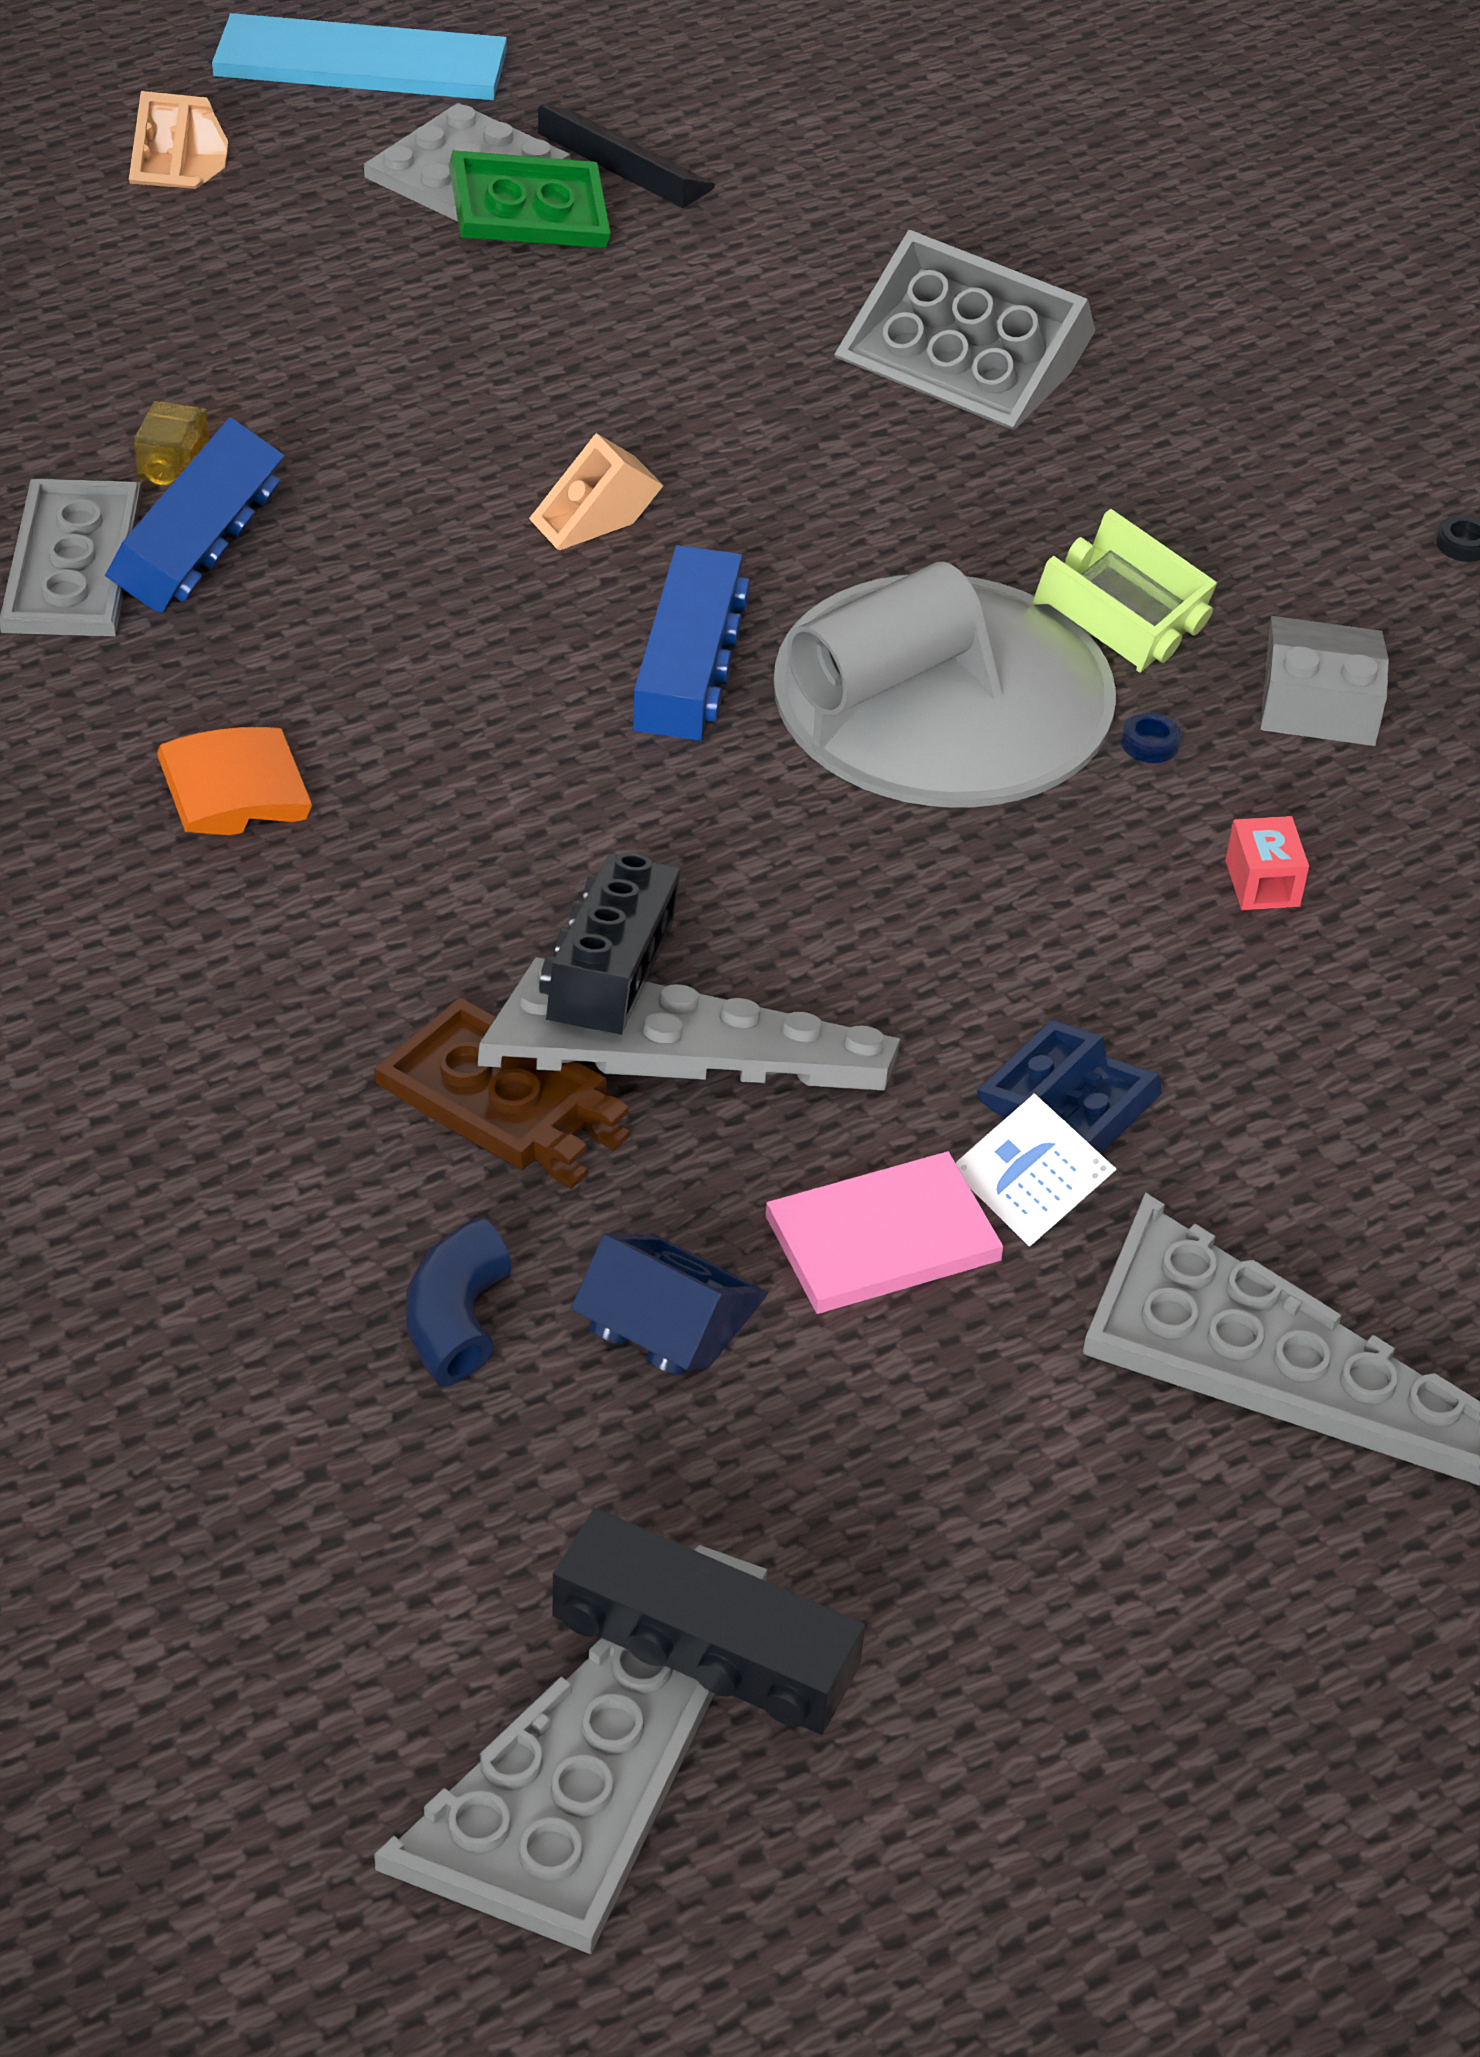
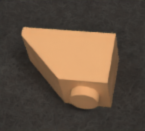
M596 433L529 519L558 550H562L634 524L663 485L634 455Z

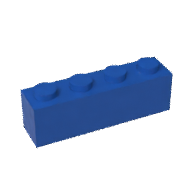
M229 417L121 543L105 576L155 611L163 613L174 598L185 603L203 577L197 570L202 565L212 570L230 544L224 540L226 535L229 533L238 538L256 512L250 506L256 502L263 507L274 494L281 482L279 478L274 476V473L285 455Z
M676 545L634 689L633 731L702 741L706 722H717L721 706L722 688L716 687V684L727 685L732 651L726 650V647H737L741 626V614L735 612H746L749 600L750 578L741 577L742 554Z

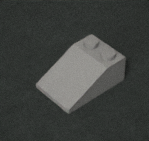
M1271 616L1260 730L1375 746L1387 699L1389 659L1383 632L1380 630Z

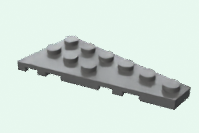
M535 957L479 1043L477 1066L501 1067L502 1056L537 1058L536 1069L561 1071L562 1063L592 1061L595 1062L597 1068L604 1072V1074L706 1080L708 1068L740 1070L741 1082L765 1083L766 1075L790 1073L797 1074L800 1081L807 1086L885 1090L898 1057L900 1038L883 1035L879 1030L869 1026L846 1027L821 1021L817 1016L806 1012H792L788 1014L761 1008L758 1004L748 999L732 998L726 1000L699 994L695 989L685 985L663 986L650 982L645 983L622 1035L546 1020L549 995L539 993L540 975L545 959Z
M1145 1192L1086 1335L1083 1348L1084 1355L1480 1485V1401L1435 1373L1422 1376L1393 1357L1394 1347L1374 1335L1368 1341L1339 1324L1341 1314L1255 1260L1240 1262L1214 1245L1215 1236L1195 1223L1188 1229L1163 1213L1165 1204Z
M701 1545L694 1549L699 1553L764 1581L767 1579V1569ZM601 1638L589 1649V1658L569 1678L565 1680L561 1676L480 1753V1762L450 1791L443 1788L424 1806V1816L400 1839L393 1836L374 1854L375 1870L592 1954L712 1701L714 1693L706 1690L696 1679L664 1665H648L637 1659L628 1649Z

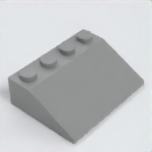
M908 230L834 356L869 372L1015 430L1068 377L1096 330L1087 298Z

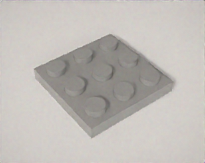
M457 103L364 163V177L458 221L449 170L452 150L570 160V154L550 145L544 140L536 139L514 129L507 123L499 122L479 113L470 106Z

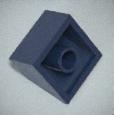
M603 1234L570 1309L591 1319L588 1329L594 1334L621 1345H625L629 1339L649 1350L646 1360L667 1372L684 1375L686 1370L710 1368L764 1301L768 1292L656 1234Z

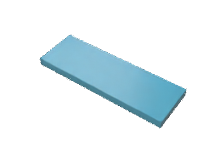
M230 13L212 61L213 76L494 100L507 52V37Z

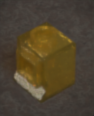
M154 401L134 438L138 480L150 481L158 485L173 484L209 442L207 409Z

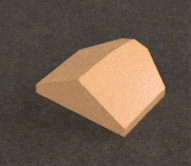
M141 91L129 175L130 184L196 189L225 169L228 140L206 97Z

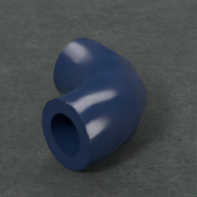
M477 1217L457 1227L427 1250L406 1291V1328L408 1335L425 1369L443 1387L451 1386L478 1371L490 1357L493 1341L478 1322L474 1314V1303L481 1293L493 1284L509 1277L511 1272V1260L502 1237L496 1228L487 1219Z

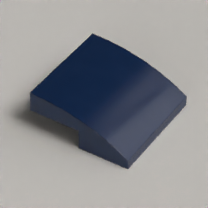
M1055 1020L1049 1021L977 1089L979 1100L990 1110L1005 1119L1035 1093L1100 1154L1162 1094L1159 1073L1107 1057L1103 1036Z

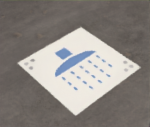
M1035 1093L956 1162L969 1188L1029 1247L1117 1170Z

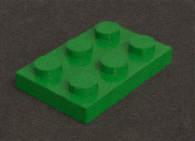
M452 150L449 170L460 237L597 248L607 247L611 233L597 162Z

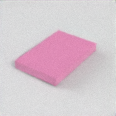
M949 1151L766 1202V1218L816 1314L1002 1260L1004 1246Z

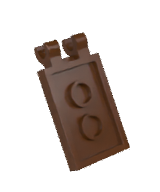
M461 997L374 1068L377 1084L423 1114L522 1171L536 1159L551 1177L570 1189L588 1175V1168L575 1161L587 1151L586 1144L575 1136L582 1128L585 1127L593 1139L612 1151H615L630 1137V1131L617 1124L629 1113L628 1106L618 1098L607 1096L606 1077L577 1061L562 1063L561 1071L536 1069L537 1058L502 1056L501 1067L477 1066L479 1043L496 1017Z

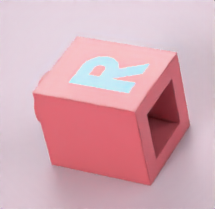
M1293 817L1234 819L1225 860L1241 910L1300 907L1309 864Z

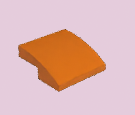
M239 727L218 729L181 737L159 746L157 756L185 832L230 836L243 833L249 819L296 822L306 820L312 803L282 728Z

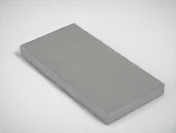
M31 479L0 615L1 633L116 636L124 589L108 579L105 574L121 543L137 525L142 498L141 483Z

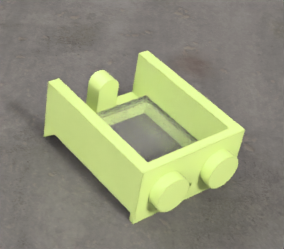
M1110 509L1103 516L1093 545L1079 537L1071 546L1065 563L1055 556L1047 561L1032 604H1050L1136 665V671L1141 673L1156 659L1161 663L1166 662L1176 651L1182 636L1186 632L1194 636L1202 630L1213 612V607L1208 604L1217 582Z

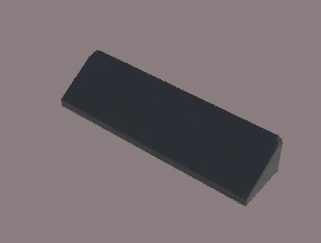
M545 104L540 105L538 108V134L592 162H597L599 166L682 209L715 189V184L572 110Z

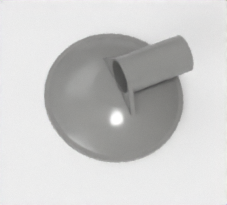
M935 562L909 575L886 577L858 584L821 601L806 612L786 635L776 658L773 682L776 705L787 730L802 749L824 768L862 789L881 796L909 803L951 808L981 807L1018 801L1049 790L1074 776L1094 758L1108 737L1116 706V687L1113 673L1106 657L1097 643L1081 626L1050 604L1033 605L1034 596L1001 583L965 576L955 566L946 562Z

